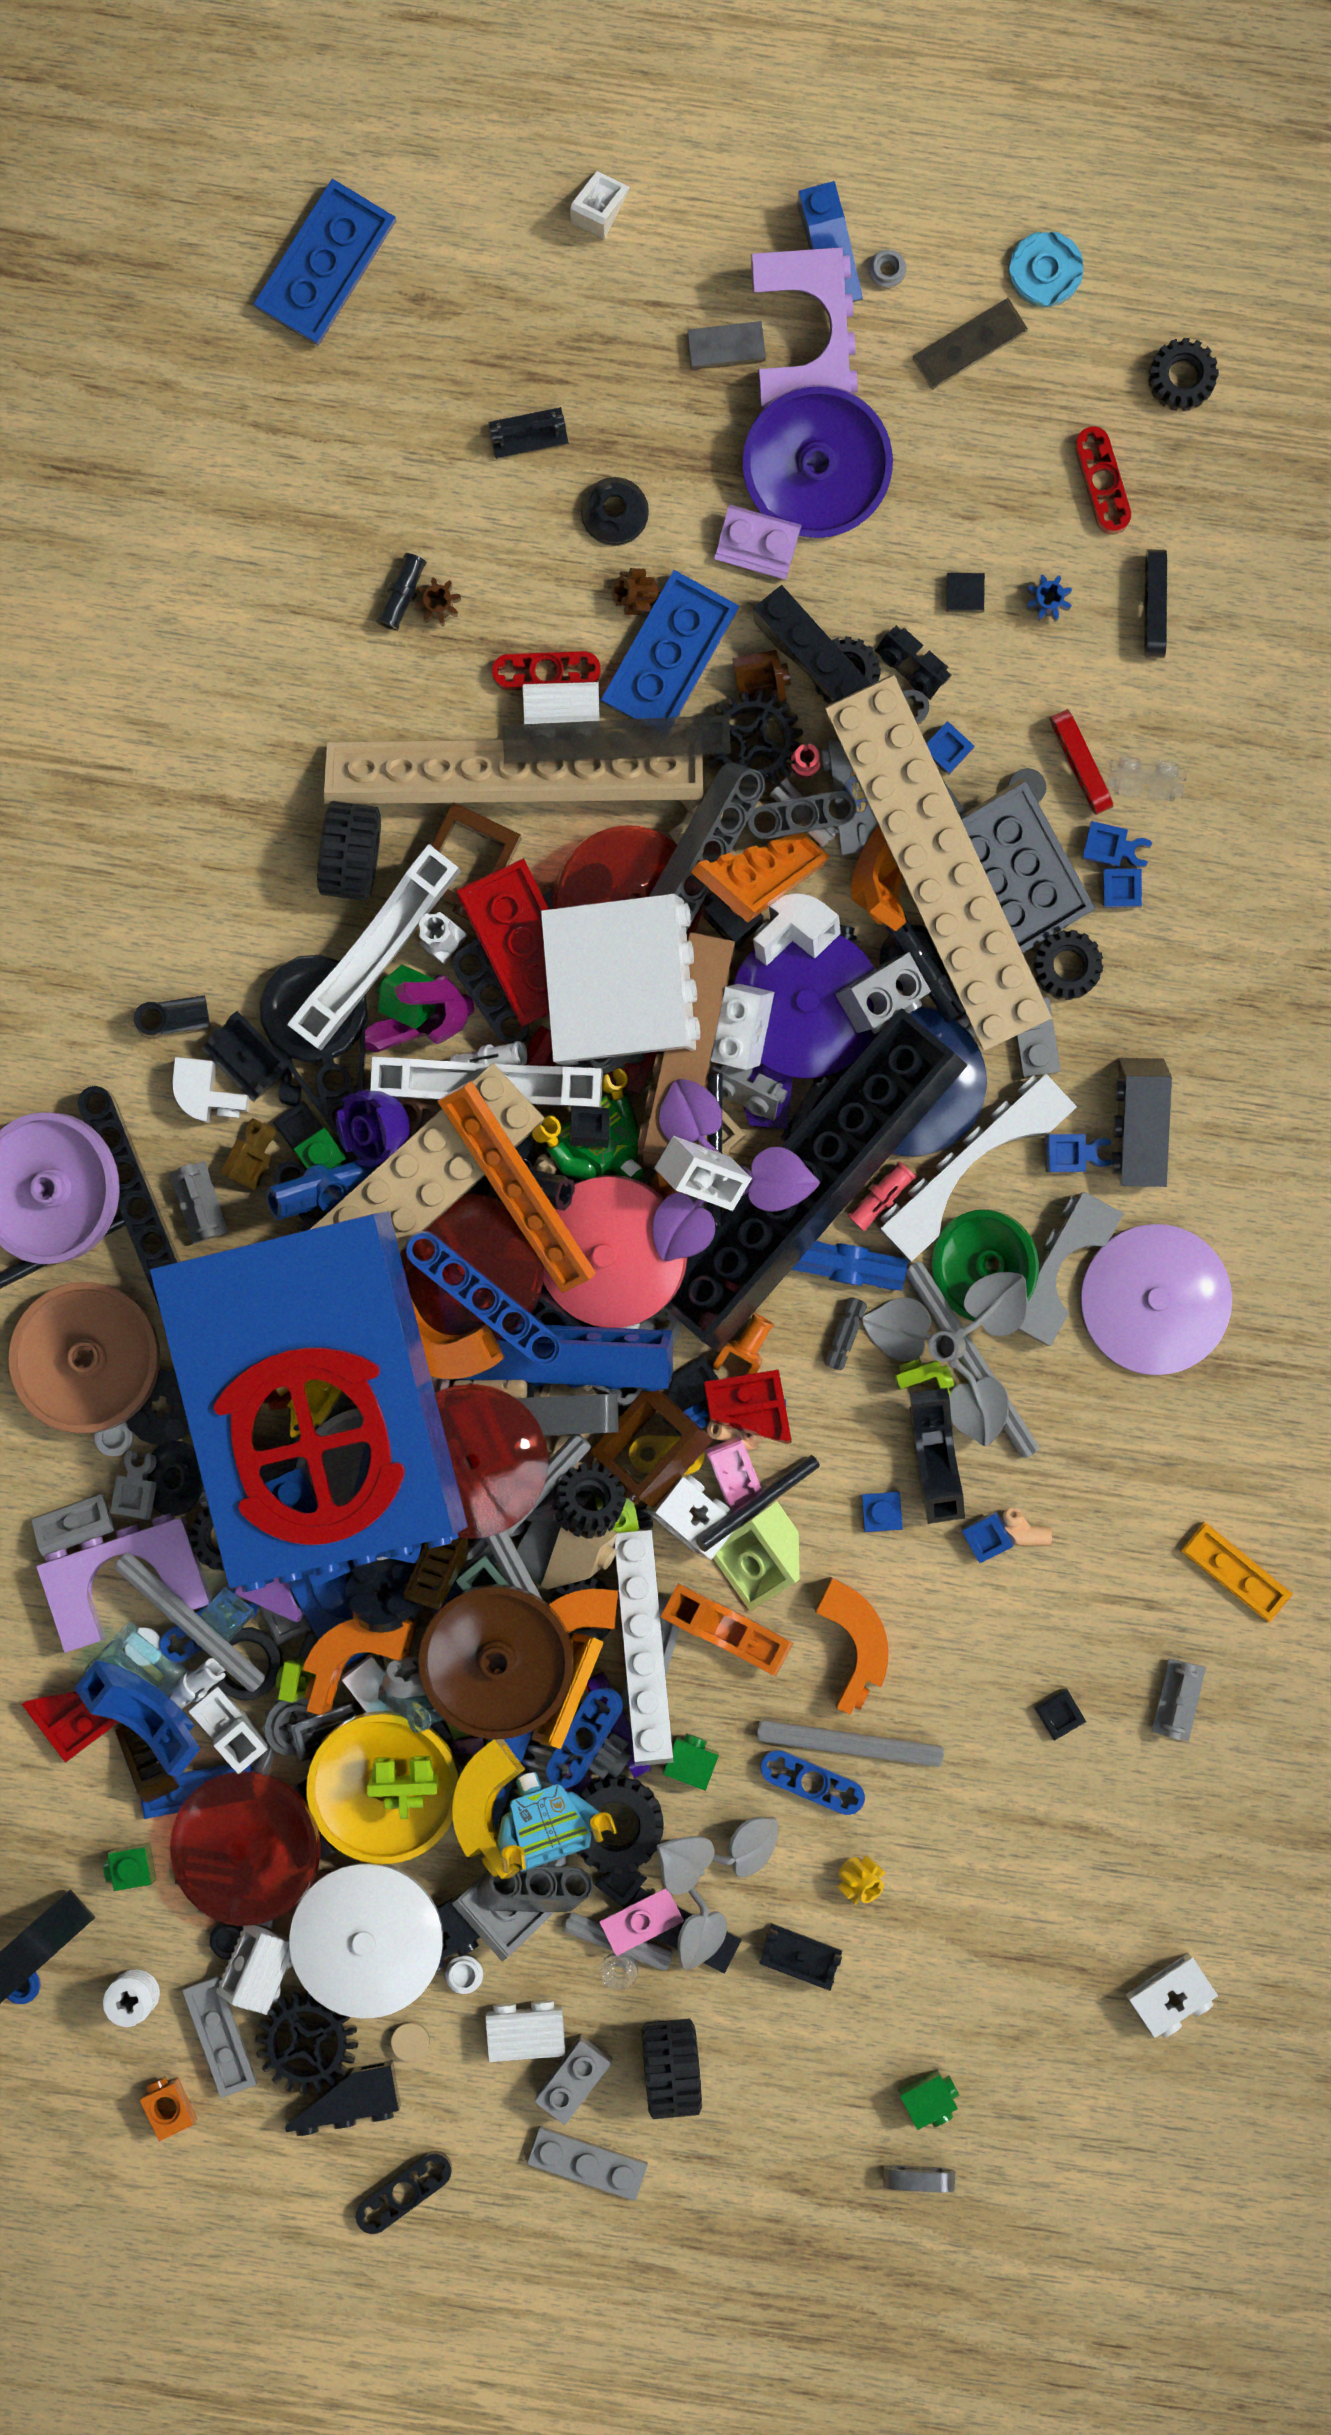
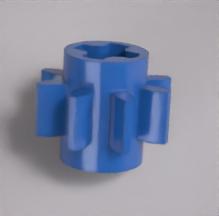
M1041 575L1039 578V588L1029 585L1027 592L1033 595L1034 599L1027 603L1026 608H1035L1039 612L1037 616L1038 621L1042 620L1044 615H1051L1054 622H1057L1059 619L1058 610L1069 611L1072 606L1069 602L1064 601V598L1071 594L1072 588L1067 587L1063 589L1059 584L1061 581L1060 575L1054 581H1047L1046 577ZM1048 591L1055 593V601L1050 606L1043 603L1044 596Z

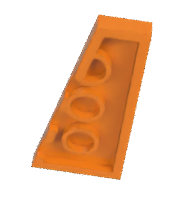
M799 833L772 840L766 847L758 848L757 845L748 847L742 854L735 856L731 853L721 855L717 861L711 863L708 860L700 861L691 873L723 900L735 914L741 916L748 923L822 868L830 855L805 833Z

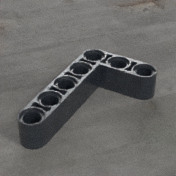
M589 864L542 896L549 910L555 909L554 900L561 894L572 896L575 900L574 906L598 904L610 894L612 890V876L605 866ZM593 873L601 874L606 879L605 887L598 892L590 891L585 886L586 878ZM475 939L455 954L453 959L455 974L503 1044H512L516 1041L524 1042L529 1035V1025L523 1027L521 1034L515 1038L506 1037L502 1033L503 1023L510 1018L517 1019L479 939ZM468 956H474L481 961V967L474 975H466L460 971L461 961ZM489 987L497 988L502 993L501 1001L493 1007H488L481 1002L482 992Z
M71 1889L0 1951V2004L96 1918Z

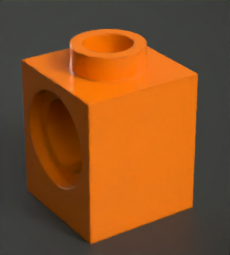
M165 2076L145 2086L147 2093L143 2094L140 2098V2103L158 2141H162L195 2124L198 2118L179 2078L168 2082ZM162 2097L173 2099L177 2106L176 2113L172 2115L163 2114L158 2109V2099Z

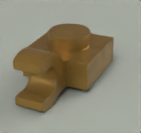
M252 1118L245 1131L246 1143L237 1139L220 1173L256 1190L272 1158L264 1152L273 1140L276 1129Z

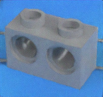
M908 952L891 958L835 995L857 1033L871 1029L873 1034H876L884 1029L891 1021V1017L897 1014L901 1008L910 1013L922 1006L919 999L929 994L931 990L911 954ZM897 979L903 986L902 995L896 989ZM868 997L873 1001L874 1004L873 1013L870 1012L867 1007Z
M581 2034L537 2092L535 2103L566 2125L611 2065L612 2056Z

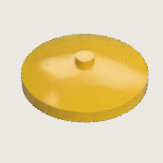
M392 1711L364 1713L338 1725L319 1745L312 1759L307 1777L308 1806L321 1834L330 1844L345 1855L371 1864L400 1863L411 1860L428 1851L449 1829L453 1821V1797L459 1779V1771L447 1743L433 1728L423 1721L407 1714ZM430 1756L434 1774H438L439 1779L437 1794L408 1795V1797L423 1796V1808H409L408 1819H400L399 1809H385L384 1798L399 1796L368 1797L367 1784L372 1774L375 1758H395V1776L410 1775V1757Z

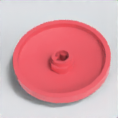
M604 1175L579 1182L574 1185L575 1192L572 1196L571 1205L565 1211L555 1210L596 1274L590 1280L562 1293L537 1256L542 1280L554 1300L570 1315L585 1323L604 1328H621L643 1322L658 1313L671 1301L681 1285L686 1270L687 1257L669 1262L664 1261L660 1257L654 1243V1217L659 1205L665 1198L647 1184L625 1176Z

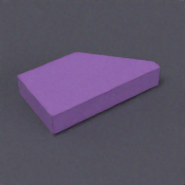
M277 1577L274 1578V1582L266 1584V1587L243 1592L241 1586L236 1588L235 1595L294 1622H298L302 1618L301 1609L297 1608L289 1589L291 1587L289 1582L280 1584Z

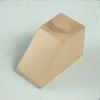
M561 1526L541 1586L547 1590L589 1579L601 1568L607 1569L616 1555V1549L613 1546L618 1533L613 1530L610 1532L607 1530L604 1536L598 1537L597 1532H595L592 1539H586L585 1531H582L580 1537L573 1535L575 1528L571 1526L566 1531Z

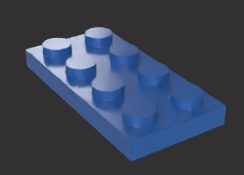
M332 178L254 302V307L316 346H319L396 223V217Z
M673 570L601 698V702L667 738L739 610V605Z

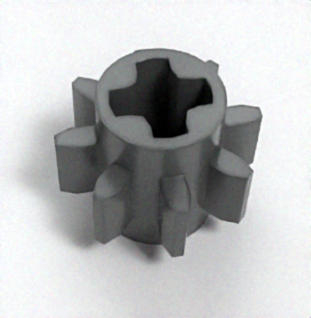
M614 1732L610 1739L608 1737L605 1739L588 1769L601 1779H604L607 1774L616 1779L633 1756L625 1750L629 1742Z

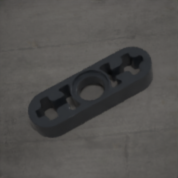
M1147 549L1145 556L1144 654L1145 658H1165L1167 646V551L1164 549Z
M430 2151L373 2192L358 2206L356 2212L358 2227L365 2233L378 2234L415 2208L449 2181L452 2174L450 2158L443 2152ZM432 2161L435 2165L440 2162L444 2164L441 2171L443 2177L438 2179L435 2175L430 2176L424 2181V2185L428 2189L422 2191L419 2180L411 2175V2173L417 2171V2175L420 2178L428 2171L429 2166L427 2162ZM407 2182L414 2187L415 2197L413 2200L407 2203L396 2200L393 2189L398 2183ZM386 2194L389 2204L397 2212L392 2214L390 2207H388L380 2215L381 2223L377 2224L374 2220L367 2223L364 2219L367 2215L366 2207L370 2206L373 2210L378 2209L385 2202L380 2196Z

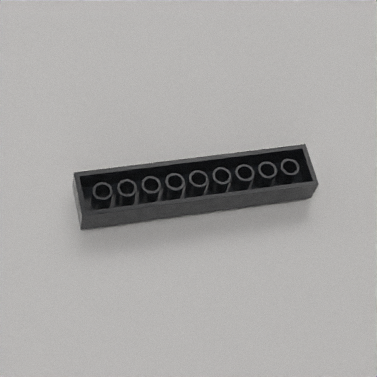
M901 1008L781 1146L792 1151L802 1160L810 1172L819 1180L818 1187L800 1203L785 1210L774 1212L764 1211L753 1205L749 1199V1192L741 1196L733 1211L727 1209L723 1213L722 1226L715 1227V1234L710 1245L699 1254L687 1257L686 1270L681 1285L665 1308L704 1344L720 1352L968 1065Z

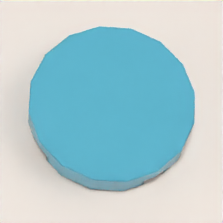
M1052 231L1051 233H1032L1020 241L1012 253L1009 266L1011 285L1020 298L1031 305L1046 308L1061 305L1074 295L1081 284L1084 269L1082 255L1075 243L1061 233Z

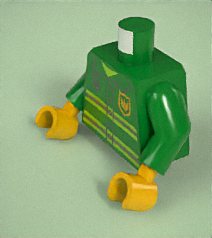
M622 1069L613 1071L616 1086L611 1083L608 1074L603 1075L602 1090L612 1095L610 1100L606 1096L601 1099V1108H609L610 1140L608 1148L570 1146V1122L561 1128L558 1119L553 1116L545 1117L542 1123L545 1128L542 1125H538L533 1129V1138L540 1143L547 1142L546 1149L563 1175L581 1180L604 1175H619L639 1180L643 1175L644 1169L635 1162L638 1155L640 1131L628 1094H623L622 1092L628 1079Z

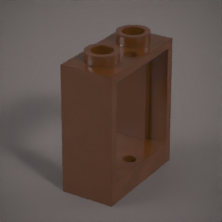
M452 803L432 843V847L441 853L454 825H459L504 847L492 871L493 873L510 865L522 838L521 834L463 806ZM447 889L436 905H439L440 900L454 906L452 910L454 914L469 920L457 893Z
M644 1390L618 1419L619 1432L606 1433L590 1453L600 1461L598 1470L603 1473L606 1467L611 1470L608 1476L610 1479L615 1475L619 1477L620 1481L624 1484V1495L636 1505L643 1501L654 1508L710 1445L713 1439L660 1390ZM658 1411L682 1436L639 1484L614 1459L654 1413Z

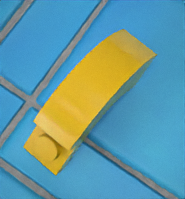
M493 1739L472 1757L462 1771L454 1792L452 1815L454 1830L467 1857H474L483 1852L485 1856L482 1858V1862L487 1870L494 1877L499 1875L501 1879L513 1877L521 1869L519 1864L509 1865V1873L503 1872L502 1856L497 1844L498 1833L493 1822V1807L501 1789L522 1773L525 1768L504 1739Z

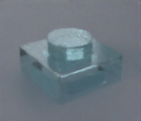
M224 1587L201 1612L200 1617L225 1640L230 1642L252 1618L254 1609Z

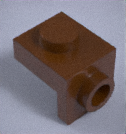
M776 650L732 658L739 697H741L742 691H747L748 695H753L757 690L762 691V693L776 690L778 700H786L785 686L791 685V679L787 663L780 664Z

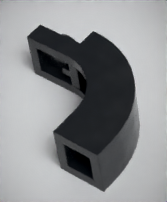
M942 1388L910 1393L911 1407L909 1408L912 1435L927 1523L932 1524L965 1519L964 1496L954 1448L948 1389Z

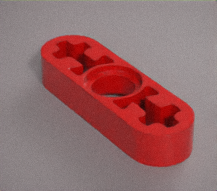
M1090 426L1079 433L1075 442V452L1097 525L1103 532L1115 535L1123 532L1128 526L1132 515L1110 438L1102 428ZM1088 436H1092L1094 441H1101L1102 444L1097 450L1099 461L1107 458L1108 462H1099L1091 468L1088 467L1087 463L1091 464L1094 461L1091 449L1083 448V445L1088 440ZM1098 471L1109 472L1114 480L1113 486L1108 490L1097 489L1092 481L1093 475ZM1115 493L1118 494L1119 498H1113L1112 500L1115 512L1123 513V516L1118 521V525H1114L1112 520H1105L1104 517L1109 512L1107 500L1100 504L1098 499H1107Z
M587 651L504 654L498 657L493 664L492 674L495 683L504 690H523V684L597 682L601 675V665L598 658ZM561 660H569L568 668H577L580 666V661L586 660L589 667H595V671L589 672L587 679H581L578 672H568L570 680L562 681L564 670ZM531 661V682H525V674H515L513 681L510 682L506 681L504 675L498 674L499 670L505 669V663H513V667L516 670H525L524 662ZM543 661H551L557 666V675L550 681H543L536 675V667Z
M1066 709L1051 716L1050 722L1054 733L1093 813L1098 815L1113 808L1111 795L1071 712Z

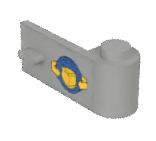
M827 741V749H821L823 772L830 771L834 792L844 791L849 793L855 799L857 805V812L854 818L849 823L838 826L841 854L860 853L877 828L878 823L840 741ZM835 798L837 819H844L849 814L850 806L845 799Z

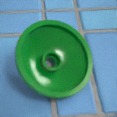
M980 1209L961 1214L944 1228L935 1244L932 1270L934 1281L950 1308L965 1319L975 1321L977 1318L971 1316L964 1307L965 1296L975 1282L985 1276L999 1272L1021 1274L1026 1279L1027 1300L1029 1301L1038 1281L1039 1261L1031 1236L1016 1219L997 1210ZM994 1258H997L1000 1262L998 1271L994 1269L992 1264Z

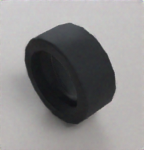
M253 1627L238 1628L224 1635L223 1638L232 1646L244 1641H250L261 1646L268 1656L269 1668L264 1682L253 1692L242 1685L234 1683L228 1677L226 1671L221 1672L225 1673V1677L216 1686L227 1696L238 1700H253L268 1693L276 1685L278 1671L283 1666V1654L274 1638L267 1632Z

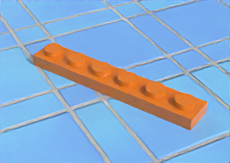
M470 1081L438 1100L437 1102L560 1291L564 1293L590 1280L596 1274L595 1270L473 1082Z

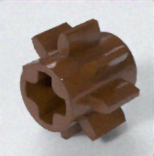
M630 568L629 572L621 571L619 573L620 577L614 581L612 586V597L616 606H625V615H640L641 612H650V606L655 604L659 593L655 578L646 577V569Z
M433 577L431 579L432 586L427 589L420 586L417 588L420 595L423 596V601L416 602L415 608L416 610L426 609L424 615L425 623L430 622L434 618L439 619L441 626H444V618L447 616L458 617V611L453 607V603L460 602L461 595L450 594L452 589V582L450 580L443 586L437 584L436 579ZM441 595H444L446 606L438 605L433 609L430 598L438 599Z

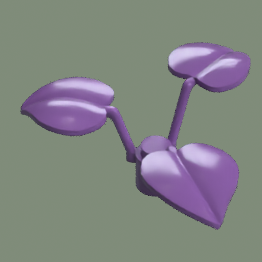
M677 1079L672 1083L660 1109L659 1123L664 1136L669 1141L673 1136L692 1143L698 1139L703 1147L718 1152L704 1136L714 1134L722 1125V1111L718 1101L700 1084L690 1080ZM771 1147L760 1152L752 1162V1173L748 1168L740 1166L752 1178L743 1195L749 1192L751 1203L764 1211L774 1212L790 1208L807 1198L820 1183L817 1177L810 1172L796 1154L782 1147ZM680 1192L668 1196L659 1205L653 1222V1238L656 1249L664 1261L669 1262L679 1258L694 1256L710 1245L715 1234V1221L708 1210L700 1208L707 1201L697 1199L694 1203L687 1194Z

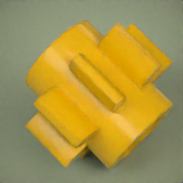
M868 1855L863 1860L853 1857L841 1866L838 1876L843 1882L837 1888L854 1905H857L860 1900L864 1903H870L878 1898L883 1891L884 1883L880 1878L885 1875V1871Z

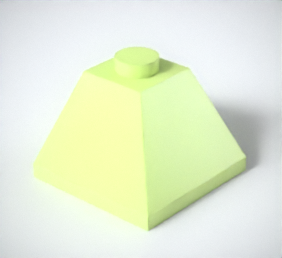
M777 1501L733 1531L713 1557L749 1611L800 1579L799 1531Z

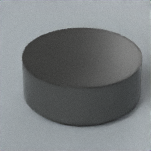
M1030 768L1017 771L1010 779L1008 787L1021 779L1026 780L1039 803L1046 793V781L1042 774Z

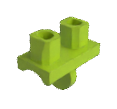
M430 1756L410 1757V1775L395 1776V1758H375L372 1774L367 1784L368 1797L399 1796L384 1798L385 1809H399L400 1819H408L409 1808H423V1796L408 1797V1795L437 1794L439 1779L438 1774H434Z

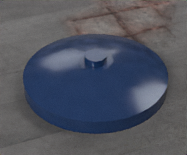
M919 1007L909 1014L968 1066L892 1153V1155L902 1157L930 1155L957 1142L967 1133L978 1118L987 1089L984 1059L971 1034L956 1020L952 1019L945 1023L939 1011L926 1007ZM880 1032L875 1034L873 1040L878 1036ZM852 1064L844 1070L836 1073V1083L852 1066Z

